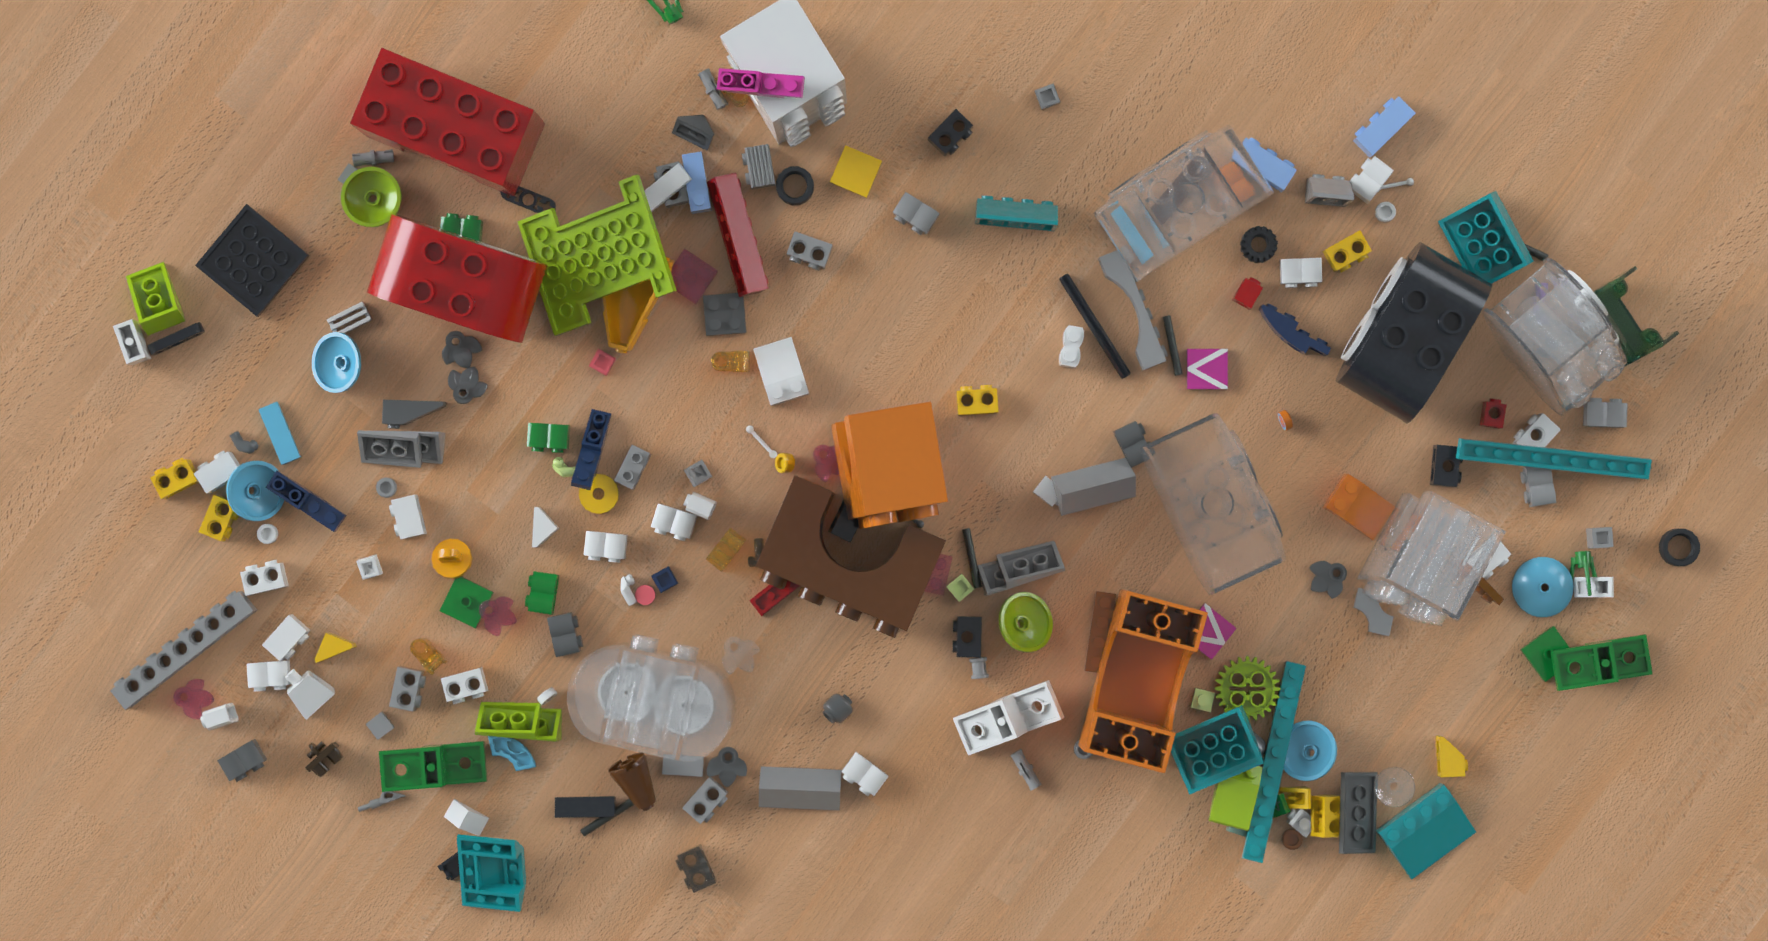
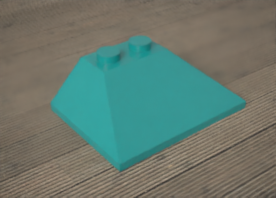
M458 834L457 848L462 906L520 912L526 887L524 847L516 840Z

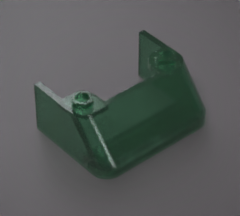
M1636 266L1593 291L1608 312V316L1605 319L1619 337V342L1613 347L1607 345L1602 340L1601 342L1614 362L1623 367L1663 347L1679 334L1678 331H1675L1662 338L1659 332L1653 328L1641 331L1624 305L1621 297L1628 291V285L1624 279L1637 270Z

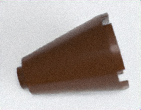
M643 752L627 756L628 760L623 762L621 760L617 761L608 771L637 809L647 811L654 807L653 803L656 802L647 758Z

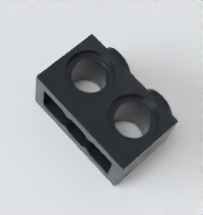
M955 109L928 137V141L944 156L948 153L952 155L959 148L957 144L962 139L966 141L971 136L973 124ZM956 122H961L965 128L963 131L957 132L954 130L953 125ZM946 136L950 139L951 143L948 146H942L939 139Z

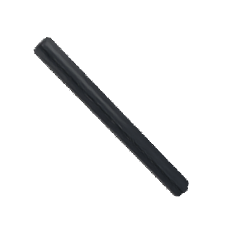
M1065 274L1060 277L1059 281L1122 379L1131 374L1130 370L1070 275Z

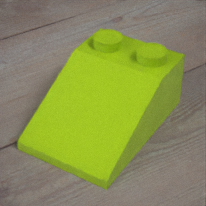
M164 262L126 276L139 324L147 335L185 322L181 304Z
M1256 766L1215 784L1209 816L1210 822L1245 831L1249 830L1263 767Z

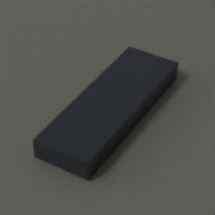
M615 796L555 797V818L616 817Z

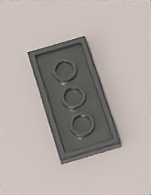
M1341 772L1340 854L1375 853L1378 772Z

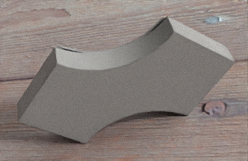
M1358 588L1353 608L1360 610L1366 616L1368 632L1389 636L1393 616L1386 614L1380 607L1378 592Z

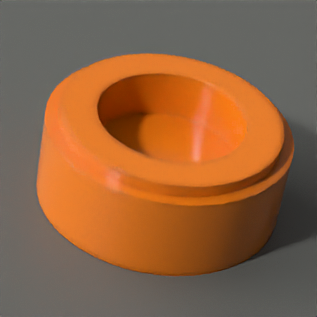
M1286 410L1278 412V420L1283 430L1292 429L1293 422L1289 413Z

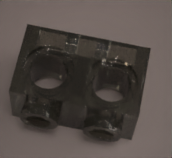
M701 844L677 855L676 864L679 870L684 871L687 877L684 878L688 890L692 889L693 893L717 882ZM686 856H695L696 864H687ZM697 873L705 877V881L701 884L696 883L694 880V875Z

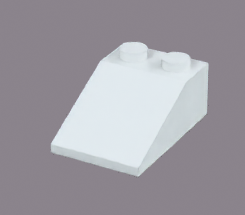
M792 337L753 349L771 406L809 395Z

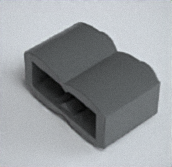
M1134 421L1113 431L1131 468L1153 458L1154 448L1150 441H1145L1143 435L1146 432L1141 423L1137 424Z
M570 612L548 617L547 620L555 656L560 657L580 652V647H583L582 636H578L576 628L579 627L577 615L573 616V613Z
M256 739L217 761L228 780L232 781L235 779L238 782L247 777L246 772L252 769L255 772L264 767L263 762L267 758Z

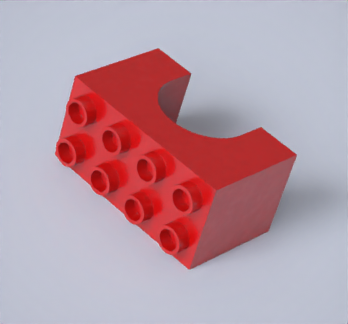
M382 47L350 122L353 127L368 138L402 152L406 149L435 160L470 176L478 183L513 197L516 196L517 188L521 184L545 126L544 121L531 108Z

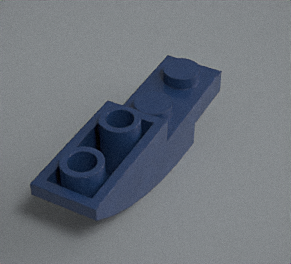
M1268 303L1266 306H1260L1259 311L1268 326L1282 341L1301 354H1306L1309 348L1323 356L1329 354L1331 348L1327 346L1328 343L1320 338L1314 340L1309 337L1310 333L1302 329L1295 330L1299 322L1295 321L1296 317L1286 312L1283 315L1277 312V307Z
M595 409L591 410L580 454L571 480V486L591 490L603 452L611 413Z
M279 471L275 472L265 487L333 532L337 531L347 516L326 500Z

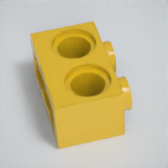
M1361 230L1322 252L1334 272L1339 270L1342 273L1351 268L1350 263L1357 260L1360 263L1369 258L1368 253L1372 250ZM1353 243L1361 245L1362 250L1360 253L1353 251ZM1336 253H1341L1344 256L1343 263L1336 262Z
M981 385L980 389L972 390V386L960 387V391H956L958 416L999 412L997 388H992V385ZM984 394H990L993 397V402L990 405H985L982 402L981 398ZM964 395L971 396L973 399L972 405L964 406L961 402Z
M180 458L172 462V467L168 469L162 467L154 472V476L150 477L161 499H167L199 483L193 474L196 472V469L191 460ZM185 467L188 470V475L183 479L180 476V470ZM167 476L170 484L165 488L162 485V480Z
M213 495L198 531L199 533L219 541H225L230 538L233 531L232 523L239 516L232 510L227 498ZM224 504L229 506V513L227 515H223L221 512V507ZM217 522L222 527L221 532L218 534L213 530V526Z
M1311 795V836L1323 838L1339 837L1340 796Z

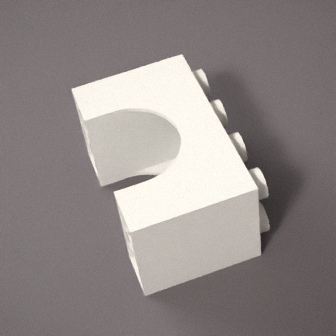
M778 0L720 36L724 47L729 53L727 59L732 69L805 77L803 98L749 95L778 144L786 140L790 147H794L811 136L809 126L821 119L826 127L845 115L844 105L847 103L845 78L797 0Z

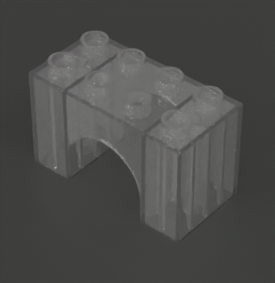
M1432 491L1423 492L1420 499L1410 493L1402 494L1357 577L1358 580L1366 583L1362 593L1382 604L1390 605L1392 603L1396 606L1399 604L1400 607L1397 612L1417 623H1429L1433 626L1436 624L1442 627L1445 619L1459 621L1506 531Z

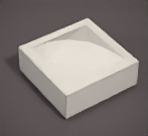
M377 554L356 561L363 580L383 574Z

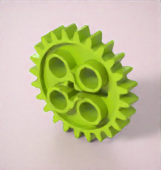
M1249 656L1245 657V661L1238 657V663L1230 660V667L1223 665L1226 670L1225 673L1218 672L1222 678L1215 679L1216 682L1220 683V686L1214 687L1215 690L1220 691L1215 697L1222 698L1218 703L1219 706L1226 705L1223 711L1227 712L1242 705L1248 720L1252 716L1256 721L1257 714L1264 718L1263 711L1271 712L1269 705L1276 706V703L1272 700L1273 698H1279L1275 694V691L1281 690L1280 687L1275 686L1279 679H1273L1276 672H1269L1271 665L1263 667L1264 660H1261L1258 664L1257 657H1254L1252 661H1250ZM1235 673L1242 675V681L1238 684L1232 682V676ZM1256 673H1261L1263 677L1259 684H1254L1252 681V677ZM1246 683H1248L1250 687H1265V690H1249L1248 694H1246L1244 690H1229V688L1246 687ZM1236 693L1242 695V701L1239 704L1232 702V696ZM1256 693H1260L1263 697L1259 704L1252 702V697Z

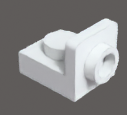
M1293 808L1288 813L1287 818L1289 819L1286 822L1304 837H1307L1311 832V816L1303 809Z

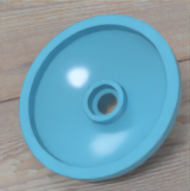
M340 332L329 333L323 336L314 348L312 355L313 375L317 383L328 392L341 393L350 389L357 381L361 370L359 348L350 336Z
M249 461L241 464L232 472L227 483L226 494L230 507L238 516L250 521H263L274 516L280 510L284 500L265 488L275 472L279 471L273 465L264 461ZM250 487L254 489L253 494L249 493Z
M1532 558L1523 563L1513 577L1512 593L1516 603L1523 611L1536 617H1550L1560 613L1567 607L1573 595L1574 585L1570 572L1562 563L1553 558ZM1542 584L1548 585L1547 591H1542Z
M1301 721L1293 724L1283 768L1284 771L1300 781H1314L1326 775L1333 767L1337 756V744L1332 732L1324 725L1315 721ZM1311 750L1315 752L1313 756L1309 755Z

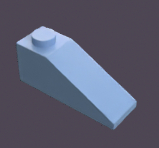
M702 151L683 154V167L692 179L686 184L691 213L697 214L712 211Z

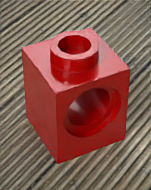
M1252 277L1249 279L1245 278L1232 301L1248 310L1252 309L1263 289L1260 286L1261 282Z
M1493 398L1483 402L1479 426L1502 429L1507 404H1501L1502 400ZM1491 408H1495L1498 412L1495 419L1489 415Z

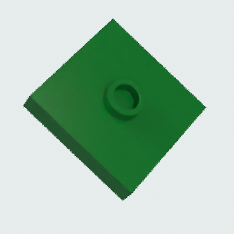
M464 577L456 578L439 611L476 629L494 592Z
M1551 626L1520 650L1543 682H1546L1554 676L1551 650L1570 647L1556 628Z

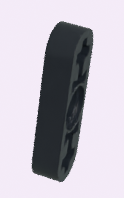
M518 186L516 191L518 194L519 190L523 191L519 196V202L515 201L517 199L516 196L510 195L508 198L506 193L500 191L502 198L506 201L533 212L540 213L544 211V208L537 206V210L534 209L537 205L538 197L542 198L539 201L540 203L547 204V202H550V206L555 208L556 211V204L552 199ZM526 194H531L534 197L533 204L529 206L523 203V197Z
M198 322L159 339L147 347L151 356L157 355L203 334L205 330L201 322Z

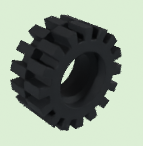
M1265 226L1252 227L1242 236L1240 250L1243 252V256L1248 258V261L1263 263L1275 255L1278 248V240L1276 241V235L1272 233L1271 229H1267ZM1261 237L1266 241L1267 246L1263 252H1256L1252 249L1251 242L1254 238Z

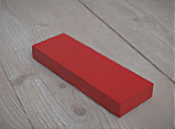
M789 580L785 589L768 585L749 601L758 613L763 616L799 588L800 585Z

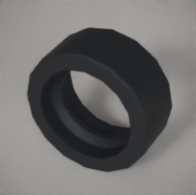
M791 166L784 169L778 175L776 190L779 197L785 203L801 205L811 198L814 191V181L806 169L799 166ZM792 174L801 175L807 183L805 193L798 198L788 196L783 189L785 179Z
M1672 529L1661 537L1659 553L1662 559L1672 566H1687L1698 558L1700 542L1692 531ZM1684 536L1690 541L1691 551L1686 558L1676 559L1669 554L1668 543L1673 537Z

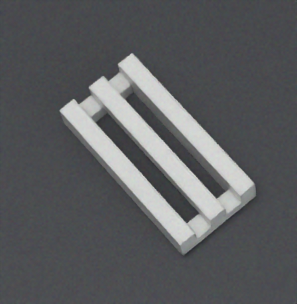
M360 302L326 320L333 332L345 334L371 321L372 318L364 302ZM362 308V311L336 324L333 323L334 321ZM365 314L366 318L337 331L336 328Z

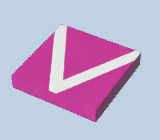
M1187 349V389H1228V349Z
M1204 603L1199 610L1208 612L1198 650L1212 660L1237 628Z

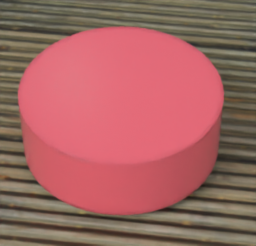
M642 585L635 592L637 602L642 605L651 604L656 597L655 590L649 585Z

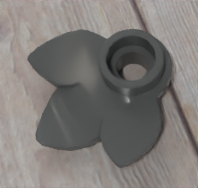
M452 331L446 336V346L442 350V358L446 365L455 361L460 367L469 368L472 363V353L482 351V347L476 338L464 336L460 331ZM458 338L460 342L455 345L452 343V339Z
M469 367L462 374L452 370L448 376V385L453 390L455 401L459 404H467L472 398L481 397L487 389L488 385L486 383L478 382L479 373L476 367ZM461 391L467 392L465 396L459 395Z
M1318 561L1309 567L1316 575L1311 583L1312 591H1327L1332 599L1342 592V581L1347 576V570L1342 564ZM1335 569H1338L1340 571V575L1338 577H1335L1333 575V571Z
M732 747L721 749L718 756L712 758L707 766V776L719 774V778L725 787H729L735 781L737 775L746 776L747 774L745 761L738 758L737 751ZM726 753H730L732 755L731 760L725 759Z

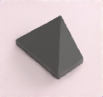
M704 115L678 116L672 134L708 151L714 136Z

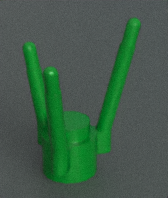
M647 0L659 13L663 21H668L669 25L683 18L682 13L684 11L679 0H674L676 7L674 4H670L668 0H663L666 8L663 9L664 12L653 0Z
M1591 551L1575 552V557H1571L1570 574L1572 580L1576 564H1578V568H1584L1587 593L1588 596H1591L1589 568L1591 569L1592 576L1597 577L1593 556H1591Z

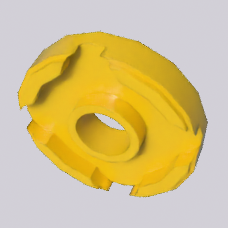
M596 474L591 490L579 488L580 502L586 510L592 513L603 514L609 512L615 507L619 499L618 486L612 478L603 474ZM597 488L603 489L605 493L604 497L600 500L595 499L593 496L594 490Z

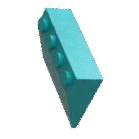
M1497 191L1438 221L1461 266L1491 284L1534 262Z
M982 195L981 198H977L975 224L1055 232L1058 226V205H1053L1054 202L1042 201L1041 204L1033 203L1034 200L1030 199L1014 202L1013 198L1009 197L993 200V196Z
M1242 705L1176 733L1171 749L1172 756L1189 794L1264 764L1251 724Z
M1439 783L1376 829V832L1412 880L1475 834L1476 830L1446 786Z

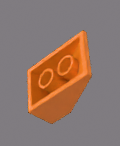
M1344 474L1323 508L1373 541L1395 509V506L1350 474Z

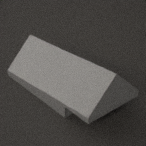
M358 430L357 436L361 463L421 468L422 462L442 464L446 433Z
M1126 458L1051 477L1061 516L1136 497V475Z
M1055 541L996 555L997 561L978 565L985 596L1065 571Z
M761 766L759 807L840 810L842 770Z

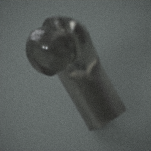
M763 538L754 539L755 557H748L749 567H756L764 548Z

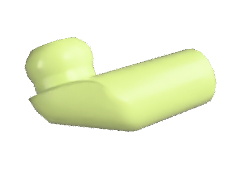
M561 457L554 458L553 469L562 477H573L575 467H568Z

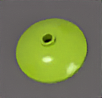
M364 167L356 170L346 179L341 190V204L344 212L353 222L364 227H379L388 223L391 214L396 215L401 205L402 194L397 180L389 172L378 167ZM373 195L377 196V200L375 202H371L370 200L371 196Z
M1019 592L1008 597L1001 606L999 627L1003 638L1012 648L1021 652H1034L1044 647L1049 641L1053 630V619L1049 607L1039 596L1030 592Z

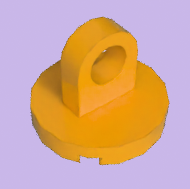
M450 538L443 540L433 550L432 565L436 572L444 578L456 579L462 577L471 567V550L459 539Z

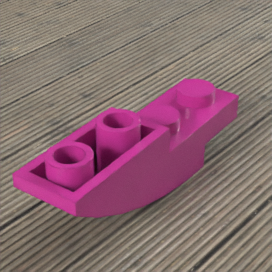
M719 68L717 90L776 98H803L805 77Z

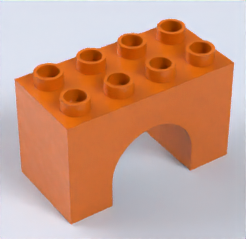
M931 401L851 414L844 417V421L835 422L831 425L848 520L857 518L859 529L898 521L905 522L939 515L937 504L948 502Z
M1119 590L1078 743L1084 752L1165 773L1176 734L1173 732V719L1179 691L1189 660L1193 652H1198L1208 612L1127 590Z

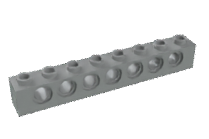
M233 591L226 596V602L222 605L220 603L216 604L209 610L211 612L209 615L196 619L193 622L195 626L191 629L185 628L178 634V639L174 642L170 640L161 647L163 650L160 653L151 654L145 659L147 663L143 666L137 665L130 671V676L126 679L122 677L113 684L115 687L110 691L125 710L132 708L255 613L257 609L249 598L245 596V593L243 591ZM229 606L235 609L233 617L227 615V608ZM214 618L219 621V627L216 630L211 627V621ZM197 631H200L203 634V639L201 642H198L195 639V633ZM181 643H184L187 646V651L185 654H182L179 651V646ZM166 655L171 659V664L168 667L163 664V658ZM149 668H152L155 671V676L153 679H150L147 676V670ZM133 680L137 681L139 684V688L137 691H134L131 688V683Z

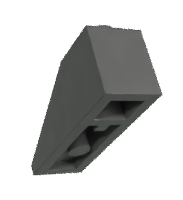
M383 400L382 424L388 425L387 428L400 429V425H407L446 407V402Z

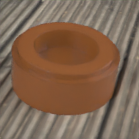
M1288 829L1283 833L1282 843L1287 849L1295 850L1301 846L1303 839L1297 830Z

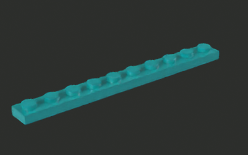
M1463 438L1458 440L1456 458L1462 460L1649 479L1652 459Z
M1286 661L1280 683L1281 690L1278 692L1279 698L1276 701L1263 760L1264 764H1262L1260 786L1250 827L1247 831L1242 859L1263 863L1305 674V665Z

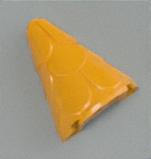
M666 257L670 271H672L674 260ZM650 279L602 297L608 346L616 348V352L627 353L633 349L648 322V316L659 297L656 298Z

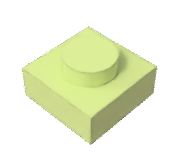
M962 574L946 586L959 602L974 590Z
M1195 688L1190 707L1211 712L1215 692Z

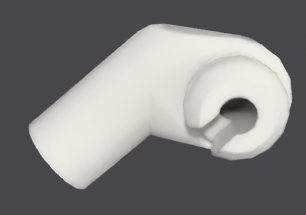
M631 574L621 578V594L628 606L637 602L630 589V585L635 583Z

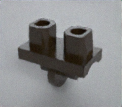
M321 741L318 745L313 742L309 744L311 751L307 756L310 759L315 755L317 757L305 767L308 772L313 771L316 775L322 777L329 771V768L323 763L327 757L333 764H336L343 758L338 749L339 745L336 742L331 743L323 751L321 749L326 746L324 742Z

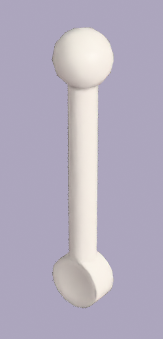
M1408 178L1406 181L1386 184L1379 191L1402 185L1411 186L1414 184V180Z
M747 426L746 431L759 441L769 452L771 458H776L777 452L772 450L757 435L753 426Z

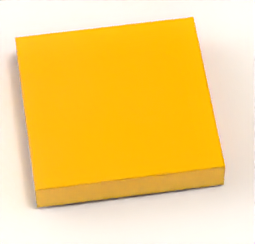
M845 145L830 183L867 198L882 160Z

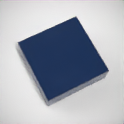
M669 566L651 576L660 593L679 584Z

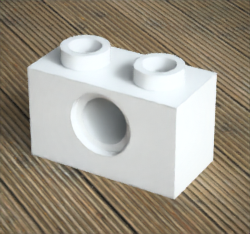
M1544 413L1534 414L1527 421L1529 425L1524 430L1520 429L1514 435L1515 440L1512 444L1546 447L1561 429ZM1532 430H1537L1539 433V438L1536 441L1531 438Z

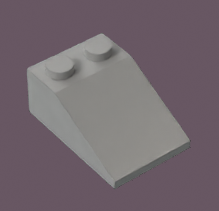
M1313 174L1312 177L1307 179L1305 203L1345 207L1354 201L1351 183L1344 180L1345 177L1333 176L1332 179L1324 178L1325 175Z

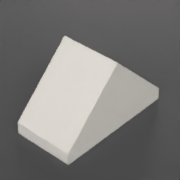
M534 507L532 547H539L559 527L541 507Z
M453 799L444 816L459 829L480 836L489 820L485 815L456 799Z

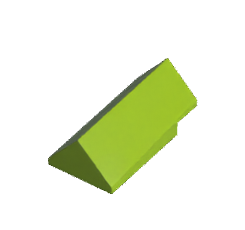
M481 702L475 735L557 742L562 739V709L541 708L540 703Z

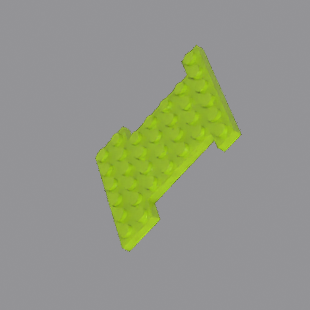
M639 175L618 181L624 197L623 202L560 226L555 208H550L517 221L529 258L548 265L539 290L554 336L591 323L586 303L649 279L656 298L677 291Z

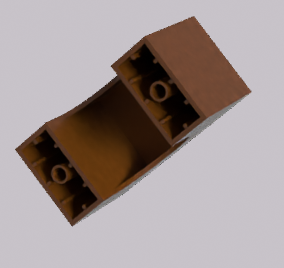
M794 476L756 564V567L764 570L760 580L779 589H785L788 580L801 586L798 597L819 606L822 605L825 596L839 602L835 613L856 622L859 621L862 612L877 618L873 629L893 638H896L899 628L908 631L946 540L908 524L896 553L887 563L871 571L861 572L847 569L830 556L823 540L824 519L835 493L798 476Z

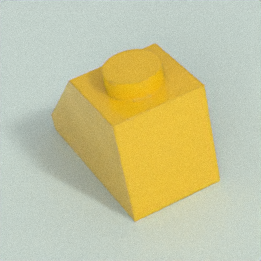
M1436 736L1437 776H1465V771H1468V760L1443 736Z

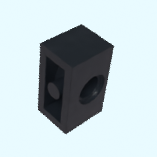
M1433 445L1430 485L1457 487L1458 483H1461L1462 472L1459 471L1460 463L1462 464L1463 460L1456 458L1458 446ZM1446 460L1452 464L1449 472L1443 469V463Z
M957 616V620H953V632H957V641L953 640L952 652L956 653V657L981 658L982 617ZM970 631L973 638L970 642L962 641L961 635L963 632Z

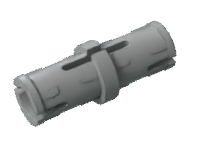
M710 69L700 72L698 76L706 88V94L710 95L716 109L719 110L727 106L728 102L721 90H717V83Z
M393 149L385 151L370 150V152L352 154L354 167L361 165L377 166L380 163L394 162Z
M1020 749L1013 753L1011 757L1019 769L1018 773L1020 776H1023L1030 791L1039 787L1041 782L1033 771L1034 767L1028 763L1022 750Z

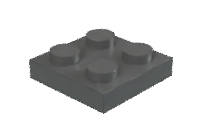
M738 293L703 295L706 336L746 333L744 297H739Z

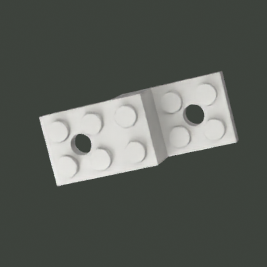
M1047 680L999 698L983 707L956 716L953 720L967 754L971 755L1018 738L1028 731L1065 717L1051 683ZM1035 701H1039L1042 704L1041 711L1036 709ZM976 725H978V726L981 727V729H982V734H981V735H979V734L976 733V731H975V726H976Z

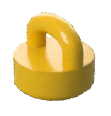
M790 453L778 454L775 459L776 470L779 473H791L795 467L794 456Z

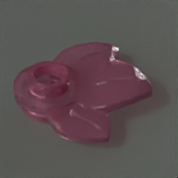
M827 445L817 446L813 452L814 460L817 462L815 472L822 481L827 482L831 473L839 475L835 445L831 447ZM821 451H826L827 457L822 459L820 458L819 453Z
M501 596L494 601L486 600L479 607V614L484 619L486 630L495 636L500 635L501 625L507 626L517 622L514 613L509 609L514 602L511 598ZM487 607H492L491 613L485 612Z
M202 679L190 680L185 687L178 688L173 696L174 702L183 708L186 716L192 719H201V708L209 706L214 702L213 695L203 690L204 680ZM183 693L187 694L186 701L181 699Z

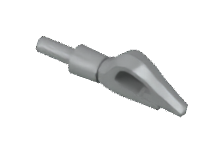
M394 791L382 792L380 798L371 800L368 804L358 807V811L361 812L369 808L375 809L383 804L406 796ZM386 793L394 794L390 798L385 797Z

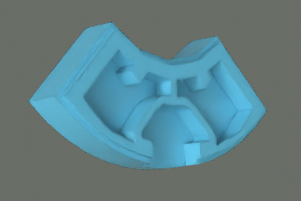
M488 736L492 756L507 758L514 765L516 771L536 767L531 752L520 741L514 738Z

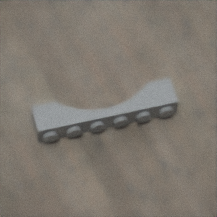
M1121 248L1099 257L1098 261L1105 278L1120 287L1129 297L1135 308L1139 325V336L1135 354L1142 371L1165 362V357L1168 356L1164 345L1160 346L1158 341L1160 334L1157 327L1152 326L1150 320L1153 319L1150 309L1144 306L1143 301L1146 299L1142 289L1138 290L1135 283L1138 282L1135 271H1131L1128 264L1131 261L1128 253H1123Z

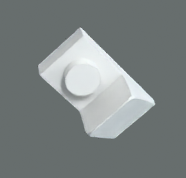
M1574 577V597H1614L1613 577H1590L1591 596H1588L1585 577Z

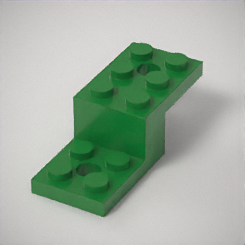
M1646 634L1551 650L1557 691L1619 682L1620 679L1653 674ZM1626 652H1631L1634 656L1631 663L1624 661V654ZM1573 662H1577L1580 666L1579 671L1575 674L1569 669L1570 664Z
M484 741L379 751L382 792L444 787L445 785L488 781ZM463 757H467L471 761V765L467 769L462 768L460 765V760ZM398 764L405 765L407 769L405 775L397 774L396 767Z

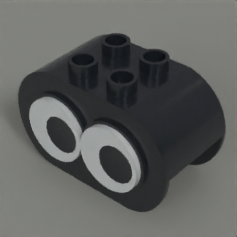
M1419 242L1406 259L1401 257L1378 290L1371 309L1365 314L1341 355V359L1344 362L1338 372L1336 382L1408 424L1420 412L1436 389L1481 313L1490 294L1492 284L1424 243Z

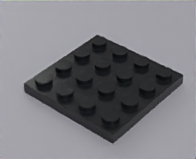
M246 204L195 266L256 317H259L310 255L251 206Z

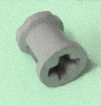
M987 657L969 659L972 663L973 671L971 679L989 677L985 662Z

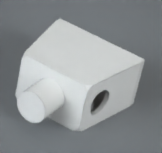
M292 669L285 676L292 684L287 689V694L306 720L335 694V689L309 670L300 676Z

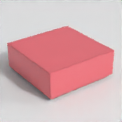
M598 349L589 367L607 376L616 358Z

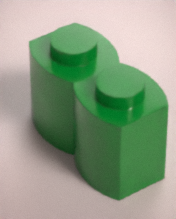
M447 213L446 217L441 216V229L477 241L482 240L483 221L478 220L479 216L467 215L466 219L458 218L459 214Z
M528 423L527 447H532L531 451L544 452V448H552L551 452L564 453V449H569L570 425Z
M534 571L533 575L529 576L528 587H531L530 595H526L525 607H528V611L554 614L559 575Z

